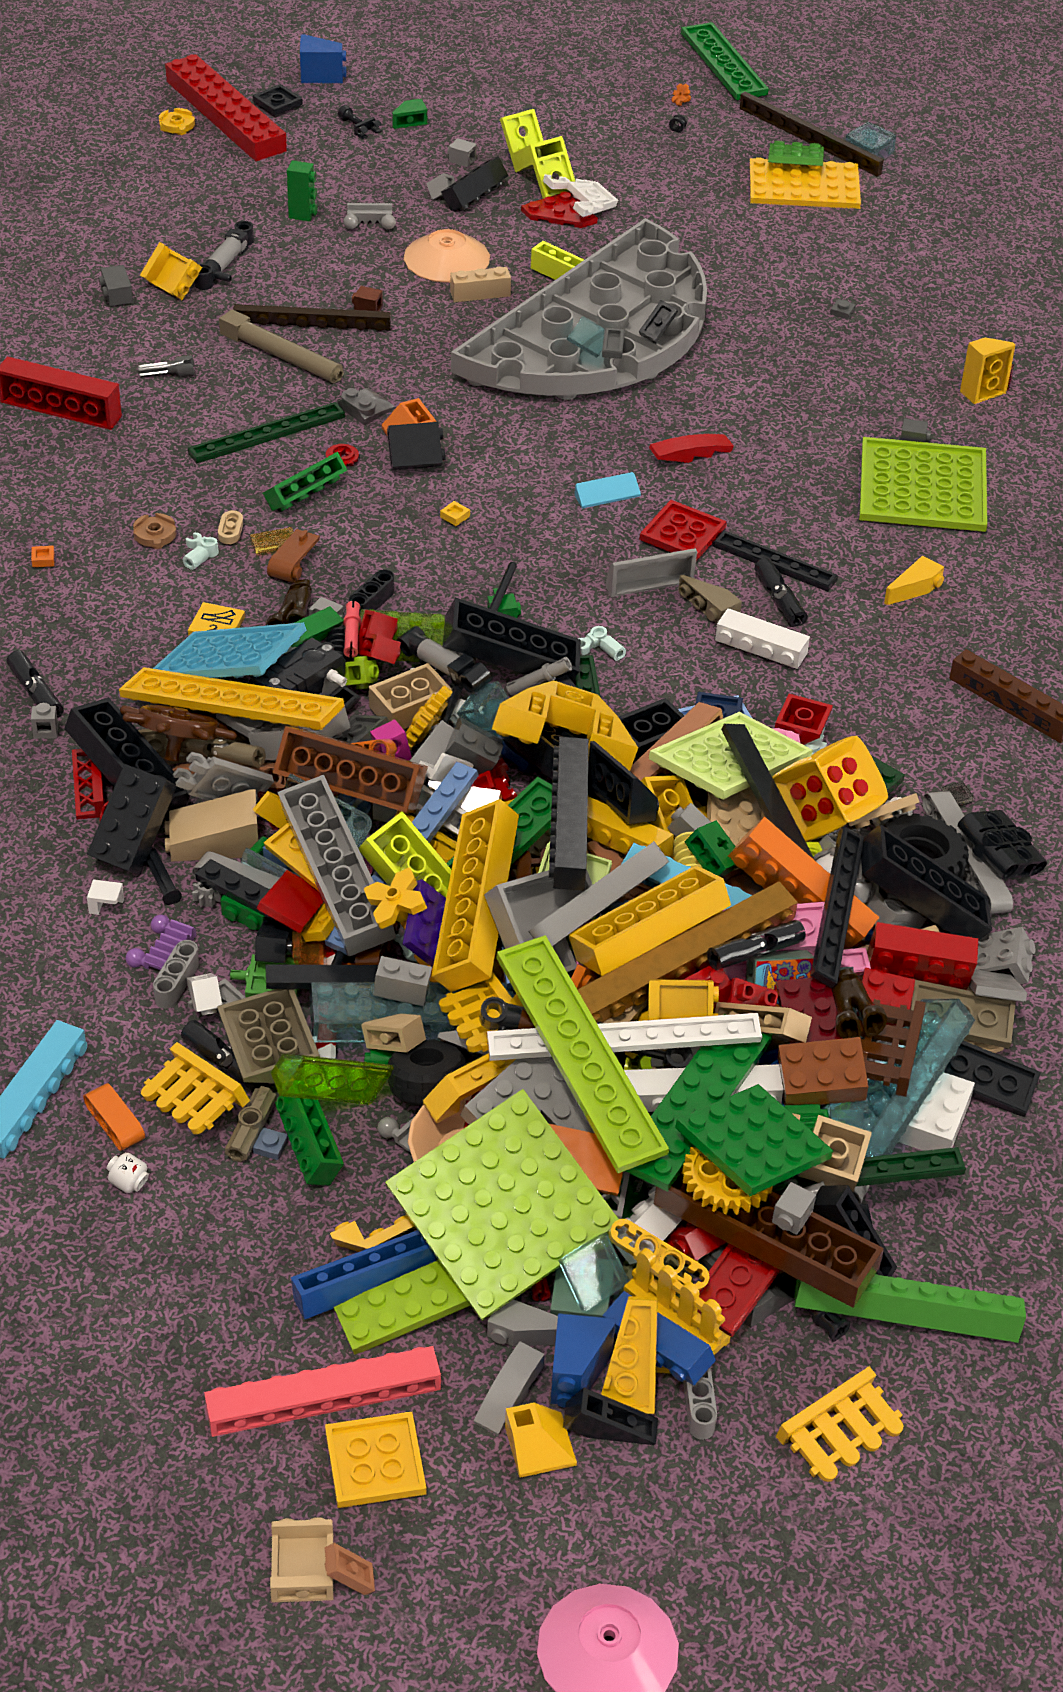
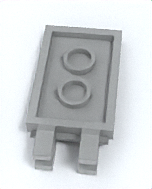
M191 752L186 758L187 762L191 763L189 770L178 767L173 773L175 778H179L175 782L177 787L186 789L188 795L207 801L256 789L257 802L274 783L273 777L270 774L216 757H208L206 759L202 754Z

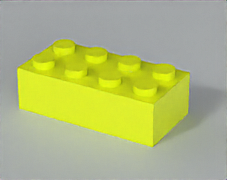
M400 812L373 833L358 848L360 853L388 886L391 885L397 872L411 868L416 881L423 879L446 898L451 869L403 812Z

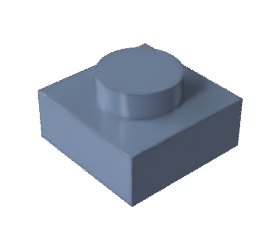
M262 1128L253 1146V1153L279 1160L288 1142V1135Z

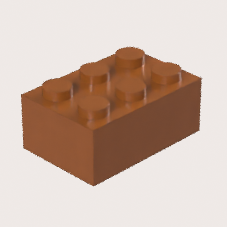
M860 1037L779 1045L778 1064L783 1085L784 1106L824 1105L864 1101L867 1099L868 1081Z

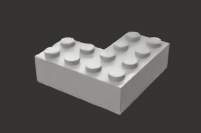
M587 869L584 891L593 885ZM548 870L498 884L484 894L503 945L507 949L533 940V937L528 932L583 891L553 889V878H548ZM565 937L555 944L553 949L567 973L570 974L575 971L577 965Z
M552 1057L516 1059L470 1100L460 1114L470 1125L524 1089L549 1124L594 1133Z

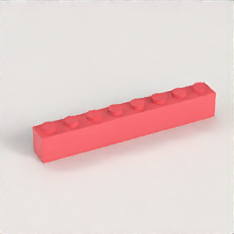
M430 1346L425 1348L417 1347L401 1353H387L384 1356L371 1359L362 1358L355 1362L341 1365L332 1364L326 1368L316 1370H303L286 1376H273L270 1379L257 1382L248 1381L241 1385L227 1388L218 1387L212 1391L204 1392L211 1436L214 1437L441 1390V1373L434 1347Z

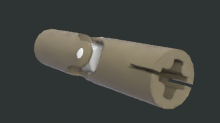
M186 738L185 741H182L180 750L183 753L190 754L195 752L207 758L216 757L255 768H260L266 758L265 750L262 747L240 742H228L219 738L206 741Z

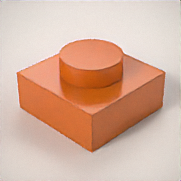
M54 546L32 547V567L54 566Z

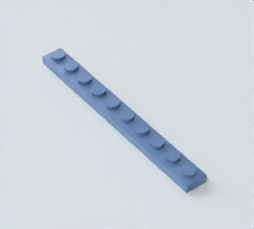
M456 762L412 821L413 825L429 843L477 779V769ZM375 871L374 874L371 876L374 883L380 882L387 885V883ZM334 926V929L325 940V944L347 955Z

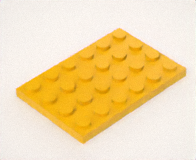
M750 158V203L860 209L858 164L829 161L823 162V166L771 163L768 162V159Z

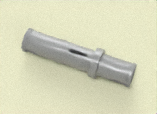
M564 657L552 664L546 663L541 669L506 684L507 690L511 696H514L527 688L539 685L547 680L549 682L553 681L556 676L572 670L571 662L567 657Z

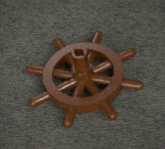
M123 705L120 708L125 722L137 723L144 728L166 735L168 742L164 759L169 761H179L181 744L186 738L204 741L216 739L217 737L228 740H235L237 738L236 732L232 731L230 726L225 723H219L213 717L195 711L161 705H145L140 709Z

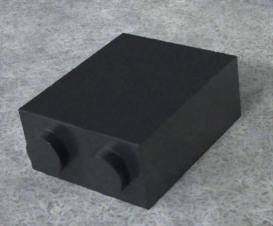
M438 422L388 426L387 436L391 470L440 467L443 461L446 460L445 448H441L440 440H443V428L439 427Z

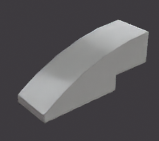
M519 1341L488 1391L474 1419V1423L499 1436L505 1428L506 1408L522 1404L529 1394V1387L544 1367V1354Z

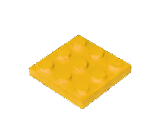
M412 1412L325 1424L337 1508L426 1495V1483Z

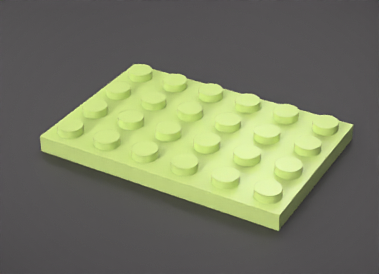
M737 712L650 750L649 760L657 763L661 768L670 770L678 777L694 783L696 787L705 789L716 798L725 799L750 787L721 730L724 723L745 724L771 776L803 758L810 757L813 750L751 717Z

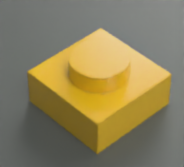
M455 501L440 510V518L455 526L470 517V509Z

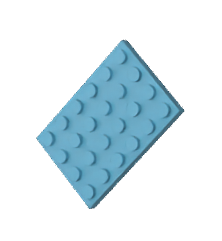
M304 622L195 631L153 669L216 679L230 676L240 678L245 675L258 677L265 674L266 669L276 663L277 659L286 653L293 643L299 641V637L307 630Z

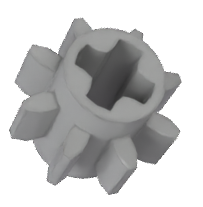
M198 882L193 884L192 899L193 901L199 900L200 907H213L216 902H221V893Z

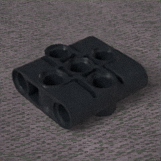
M1003 810L972 812L965 815L958 822L957 827L973 844L972 851L975 856L982 861L988 862L1002 879L1033 876L1040 873L1047 866V860L1032 845L1030 833L1021 827H1016Z

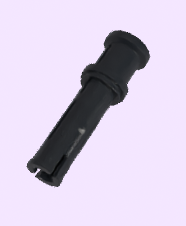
M783 1272L778 1278L777 1283L795 1299L797 1278ZM806 1309L812 1315L813 1323L817 1326H822L829 1333V1338L832 1341H837L844 1336L850 1328V1322L847 1319H842L837 1313Z

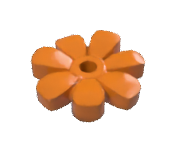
M681 83L677 85V90H674V96L671 99L673 103L681 106L682 103L690 101L689 85H682Z

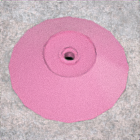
M597 1584L574 1590L552 1606L539 1629L537 1657L546 1682L555 1692H665L677 1671L679 1643L670 1618L651 1598L627 1586ZM612 1636L614 1640L607 1641L604 1637Z

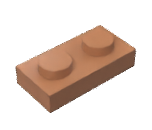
M336 1543L324 1547L327 1576L363 1595H368L375 1591L373 1565L371 1562Z

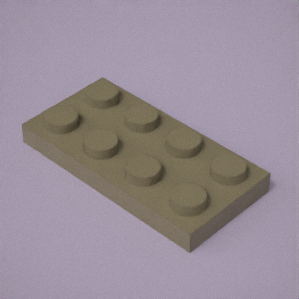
M915 980L910 1010H914L916 1001L926 1002L922 1031L941 1035L944 1032L960 1039L1010 1048L1016 1001L979 996L973 991Z

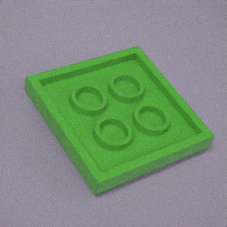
M774 141V143H770L768 162L823 166L824 147H820L821 145L817 143L804 146L800 142H792V145H789L783 141Z

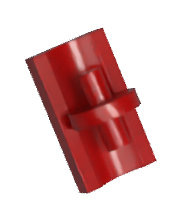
M735 977L731 980V992L727 1003L775 1007L778 992Z

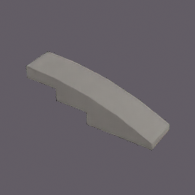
M441 720L410 761L416 763L424 761L435 765L440 755L445 753L454 728Z

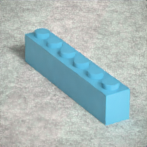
M56 1020L0 1095V1158L4 1159L9 1151L15 1150L20 1136L24 1131L27 1132L30 1129L36 1114L44 1110L47 1099L52 1093L55 1094L58 1091L63 1077L71 1073L74 1062L79 1056L85 1054L87 1042L83 1029Z

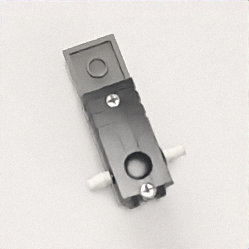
M310 638L298 647L290 646L284 656L277 659L276 663L266 669L265 674L258 677H253L252 675L249 680V684L329 696L339 686L344 687L346 685V662L343 655L334 650L332 643H321L314 638ZM216 713V719L248 737V733L270 723L269 721L251 720L239 716L231 717L226 714Z

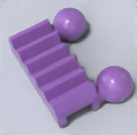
M157 915L151 921V928L155 933L160 934V940L156 939L155 946L150 947L149 954H145L139 948L130 949L126 954V963L134 968L144 966L148 970L150 967L161 970L178 942L183 940L193 941L196 937V929L181 922L169 920L165 915Z

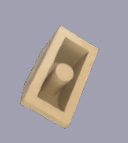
M396 1014L361 1024L366 1048L408 1052L426 1040L421 1015Z

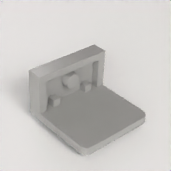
M1023 927L988 933L978 941V959L975 969L990 972L1009 968L1019 984L1028 983L1030 972H1032V956L1035 954L1034 941L1029 939Z

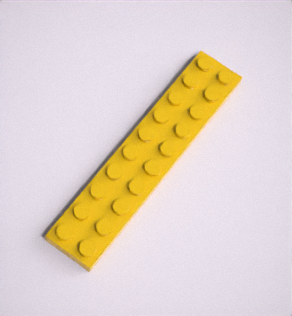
M145 667L119 688L120 697L133 701L140 700L152 704L159 703L170 705L171 707L208 711L212 714L220 713L231 717L239 716L251 720L269 721L274 724H288L292 727H306L312 730H322L345 707L343 698Z

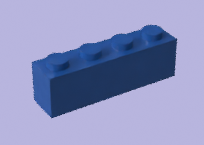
M625 1291L602 1315L603 1318L616 1319L614 1339H617L628 1296H631ZM657 1312L656 1366L659 1368L664 1366L670 1370V1373L681 1382L685 1380L694 1386L716 1361L709 1344Z

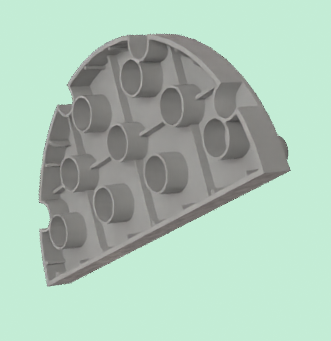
M645 218L451 352V372L467 379L474 386L485 385L524 394L556 395L564 400L573 399L580 394L609 391L629 386L645 379H653L658 373L685 355L695 343L702 330L707 297L706 278L702 267L691 251L678 253L679 239L675 235ZM660 300L677 308L678 313L655 344L641 336L639 330ZM605 328L625 330L622 359L602 357Z

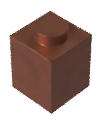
M360 286L352 296L354 310L380 311L383 306V290Z

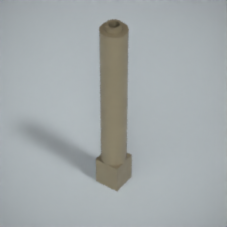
M233 309L219 318L220 334L236 342L242 340L331 383L340 381L344 375L341 364L251 323L250 317Z

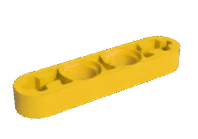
M619 1219L610 1227L609 1238L611 1242L632 1256L637 1250L640 1251V1242L648 1240L654 1245L653 1253L656 1257L657 1265L663 1268L665 1266L664 1257L673 1255L679 1262L678 1268L675 1269L677 1275L686 1263L689 1265L686 1271L691 1274L696 1271L700 1273L699 1278L702 1282L698 1281L694 1284L698 1290L703 1289L707 1285L709 1272L702 1264L630 1220ZM624 1226L627 1228V1235L634 1238L637 1233L640 1237L631 1247L629 1244L632 1240L626 1236L619 1239L617 1237L619 1232L615 1230L616 1228L621 1229ZM684 1273L682 1277L678 1275L677 1280L685 1285L687 1282H691L692 1277Z

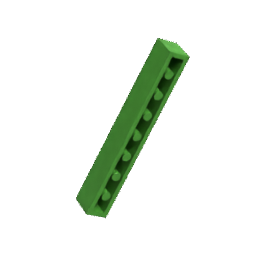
M875 1274L854 1308L799 1279L796 1280L795 1307L1010 1342H1019L1026 1320L1024 1298L932 1284L930 1282L907 1280L899 1277Z

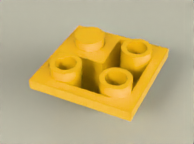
M537 1403L506 1408L505 1430L519 1478L577 1466L567 1429L563 1428L564 1419L562 1412Z

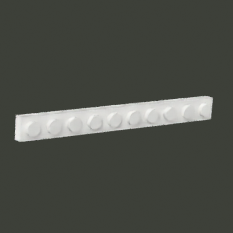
M758 1013L597 1024L613 1052L761 1042L762 1039ZM536 1028L487 1031L490 1061L552 1057Z

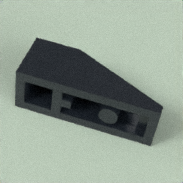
M584 1387L565 1404L563 1428L587 1438L647 1445L656 1444L658 1418Z

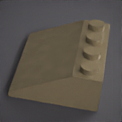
M274 989L217 1006L244 1082L288 1084V1082L304 1083L324 1077L319 1052L294 989Z

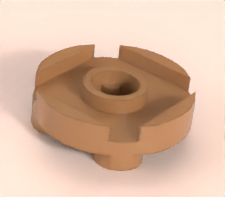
M155 513V517L149 518L148 514L143 515L133 524L134 540L141 545L152 547L153 549L163 548L164 545L172 542L177 535L174 520L165 514Z

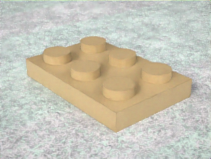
M917 793L883 804L860 819L850 822L849 826L855 825L856 829L870 825V819L878 817L879 821L893 817V811L901 809L902 813L917 809L915 805L919 803Z

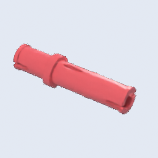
M352 601L346 604V616L344 617V655L349 657L350 651H352V658L358 655V631L361 626V617L359 616L360 604L354 601V608H352Z

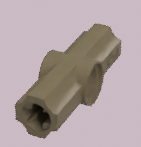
M263 1086L255 1088L250 1102L239 1112V1122L225 1148V1154L233 1161L241 1163L248 1159L277 1100V1095L270 1088Z

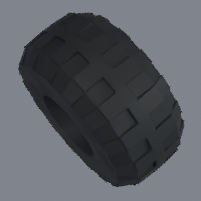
M433 1039L423 1041L408 1052L395 1051L388 1061V1083L390 1090L404 1103H409L413 1106H423V1100L446 1075L465 1066L466 1059L462 1052L454 1045L452 1046L448 1042Z

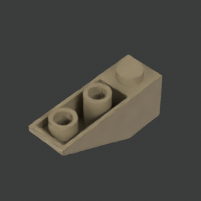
M680 575L678 592L683 598L689 600L696 609L703 612L710 621L717 624L728 608L741 613L742 601L728 589Z

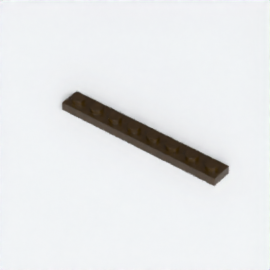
M234 304L233 310L250 317L251 323L261 325L276 324L280 326L295 325L319 328L391 330V312Z

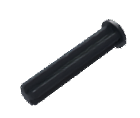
M151 848L146 863L163 894L162 900L166 905L178 903L182 898L180 890L175 888L157 850Z

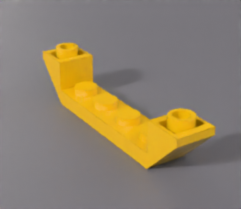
M488 1053L446 1075L423 1100V1104L437 1124L460 1112L461 1100L484 1089L516 1059L490 1061Z
M404 1215L396 1219L394 1225L386 1229L379 1228L374 1230L367 1239H364L355 1221L341 1223L330 1235L337 1246L360 1252L417 1231L409 1217Z

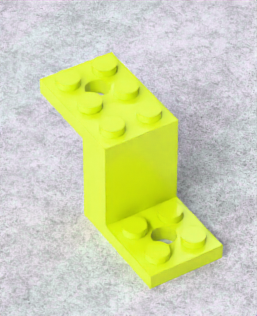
M534 109L500 118L515 172L534 167L543 199L569 191L568 189H551L543 182L544 175L552 176L553 172L557 173L558 176L566 177L571 182H575L563 137L560 136L543 141ZM520 127L526 131L524 137L519 134Z

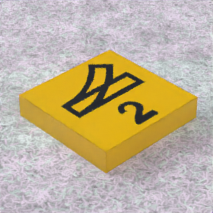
M203 602L188 629V636L195 631L240 628L245 618V611Z

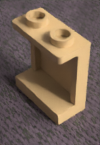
M319 1517L310 1520L286 1518L280 1521H273L271 1523V1602L333 1600V1578L327 1576L324 1548L333 1543V1521Z

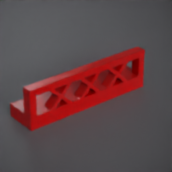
M82 749L72 750L76 819L99 818L102 807L105 804L102 772L91 759L86 763L79 761L77 756L87 755ZM85 770L92 773L86 780L79 776ZM86 786L93 790L88 796L80 793ZM87 803L95 808L94 811L81 812V808Z

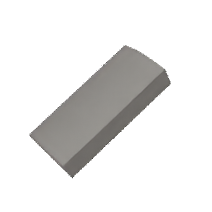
M695 548L612 563L607 574L606 588L610 596L615 597L679 585L680 575L694 578L697 550Z

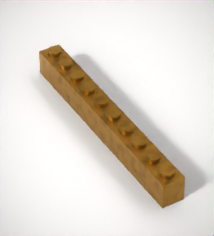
M778 881L577 990L596 1023H603L611 1017L620 1016L633 1005L642 1004L648 998L649 979L683 980L689 977L690 974L710 965L707 959L709 948L738 938L751 939L748 937L754 933L792 921L795 918L798 902Z

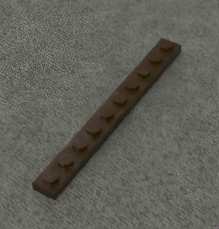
M741 93L739 109L809 144H820V147H824V151L846 162L858 164V168L876 177L882 174L884 159L750 93Z

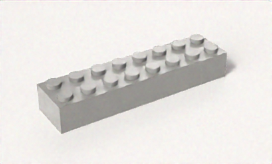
M321 775L279 791L278 796L282 810L348 957L395 939L396 935L393 924L380 929L375 920L373 912L378 906L369 903L364 888L373 884L374 881L325 776Z

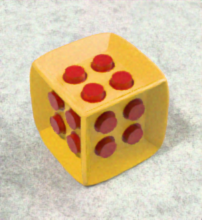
M850 736L830 744L810 757L803 758L772 776L805 842L832 833L847 823L860 819L880 807L888 799V792L883 778L867 747L858 736Z

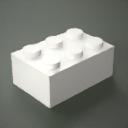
M924 1066L902 1119L897 1142L923 1151L952 1148L970 1104L975 1083Z

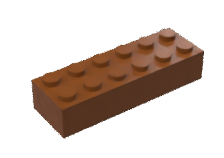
M285 726L273 773L301 782L324 775L331 791L405 813H416L428 766L296 727Z

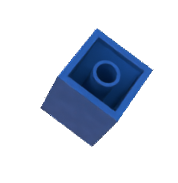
M300 34L301 83H343V77H346V66H343V61H346V50H342V43Z
M558 1313L551 1404H557L565 1408L566 1402L583 1387L591 1389L612 1356L616 1319Z

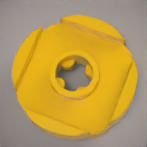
M174 108V112L163 111L159 115L160 130L185 135L187 131L194 128L195 117L192 116L191 111L183 108Z

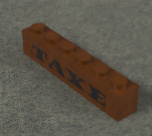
M967 649L953 659L950 680L1057 742H1063L1062 703Z

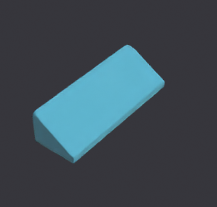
M633 472L577 483L575 485V497L581 508L641 496Z

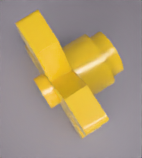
M411 868L397 872L390 886L375 882L364 888L369 903L378 906L373 914L380 929L394 924L395 921H406L408 913L414 915L427 909L421 892L413 891L417 881Z

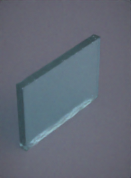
M582 316L566 340L597 358L600 356L603 348L605 329Z

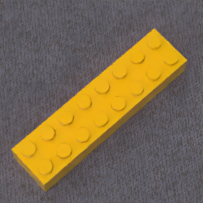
M501 799L466 812L461 817L431 975L450 992L487 980L492 975L499 932L484 894L496 885L508 882L519 815Z

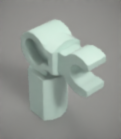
M196 532L193 533L194 539L186 538L187 547L193 550L183 557L185 567L194 570L206 561L208 557L218 555L219 549L216 538L202 537L200 533Z
M595 626L585 638H578L581 640L582 655L588 654L590 649L598 646L615 661L623 658L626 654V649L610 635L607 636V630L603 626Z

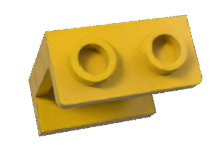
M159 242L140 276L156 287L183 300L194 280L198 277L202 267L194 260L187 259Z
M649 979L648 1020L718 1016V1013H713V1002L718 1003L719 987L714 986L713 980Z

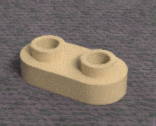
M232 510L222 515L218 528V539L221 543L234 544L239 541L243 528V515L240 512Z

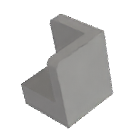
M443 173L426 183L431 198L435 200L443 196L441 191L453 184L455 179L454 176Z

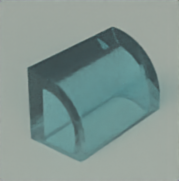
M499 681L490 682L476 693L470 694L457 714L459 717L480 728H488L495 719L500 703L509 698Z

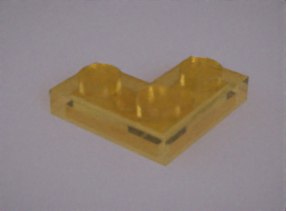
M292 527L251 534L250 542L255 554L277 551L294 531Z

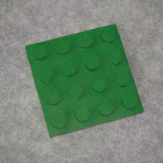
M759 1084L677 1119L675 1128L748 1196L755 1195L831 1159L834 1151Z

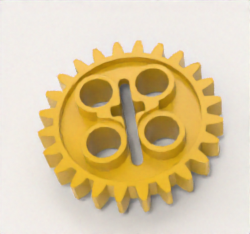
M445 685L442 686L437 694L433 693L426 704L421 706L413 717V721L406 731L410 751L416 744H421L429 730H431V727L437 725L440 716L448 706L447 701L453 691Z
M692 1146L690 1154L685 1156L682 1174H684L683 1183L687 1184L686 1191L694 1192L693 1200L702 1198V1207L707 1206L709 1203L712 1204L713 1212L718 1207L723 1208L724 1214H727L729 1209H733L737 1215L741 1207L746 1212H750L751 1204L759 1208L760 1201L766 1202L768 1193L771 1194L773 1186L755 1195L748 1196L698 1148Z

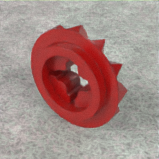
M336 444L326 451V458L338 452L345 466H353L354 462H358L359 452L352 445Z

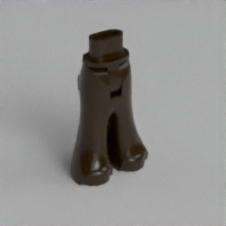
M298 580L289 587L281 608L277 613L268 617L266 626L291 624L307 617V608L312 600L310 580Z
M849 968L840 970L838 982L832 988L837 1008L836 1029L838 1034L843 1039L861 1037L860 1022L853 1010L855 1007L867 1037L880 1034L887 1023V1015L884 1009L872 1002L856 973H853Z

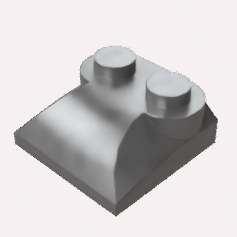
M349 388L342 393V399L338 401V405L344 412L363 425L395 409L394 405L370 388L360 391Z

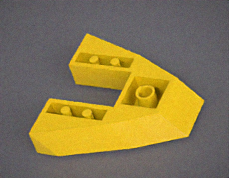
M553 680L527 688L500 703L492 726V730H495L497 734L505 737L509 735L517 737L526 744H532V742L538 744L545 722L551 727L558 728L561 726L567 728L573 734L581 735L583 733L587 735V739H589L588 761L590 741H595L629 771L631 770L638 746L619 717L598 694Z

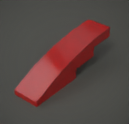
M696 434L650 444L649 449L658 460L690 463L694 456L710 458L714 451L732 452L734 445L725 434Z

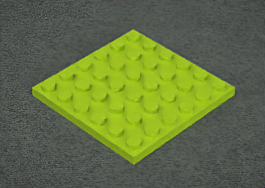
M863 437L859 520L986 532V448Z
M524 1089L385 1182L387 1188L481 1321L609 1233L613 1223L619 1220Z

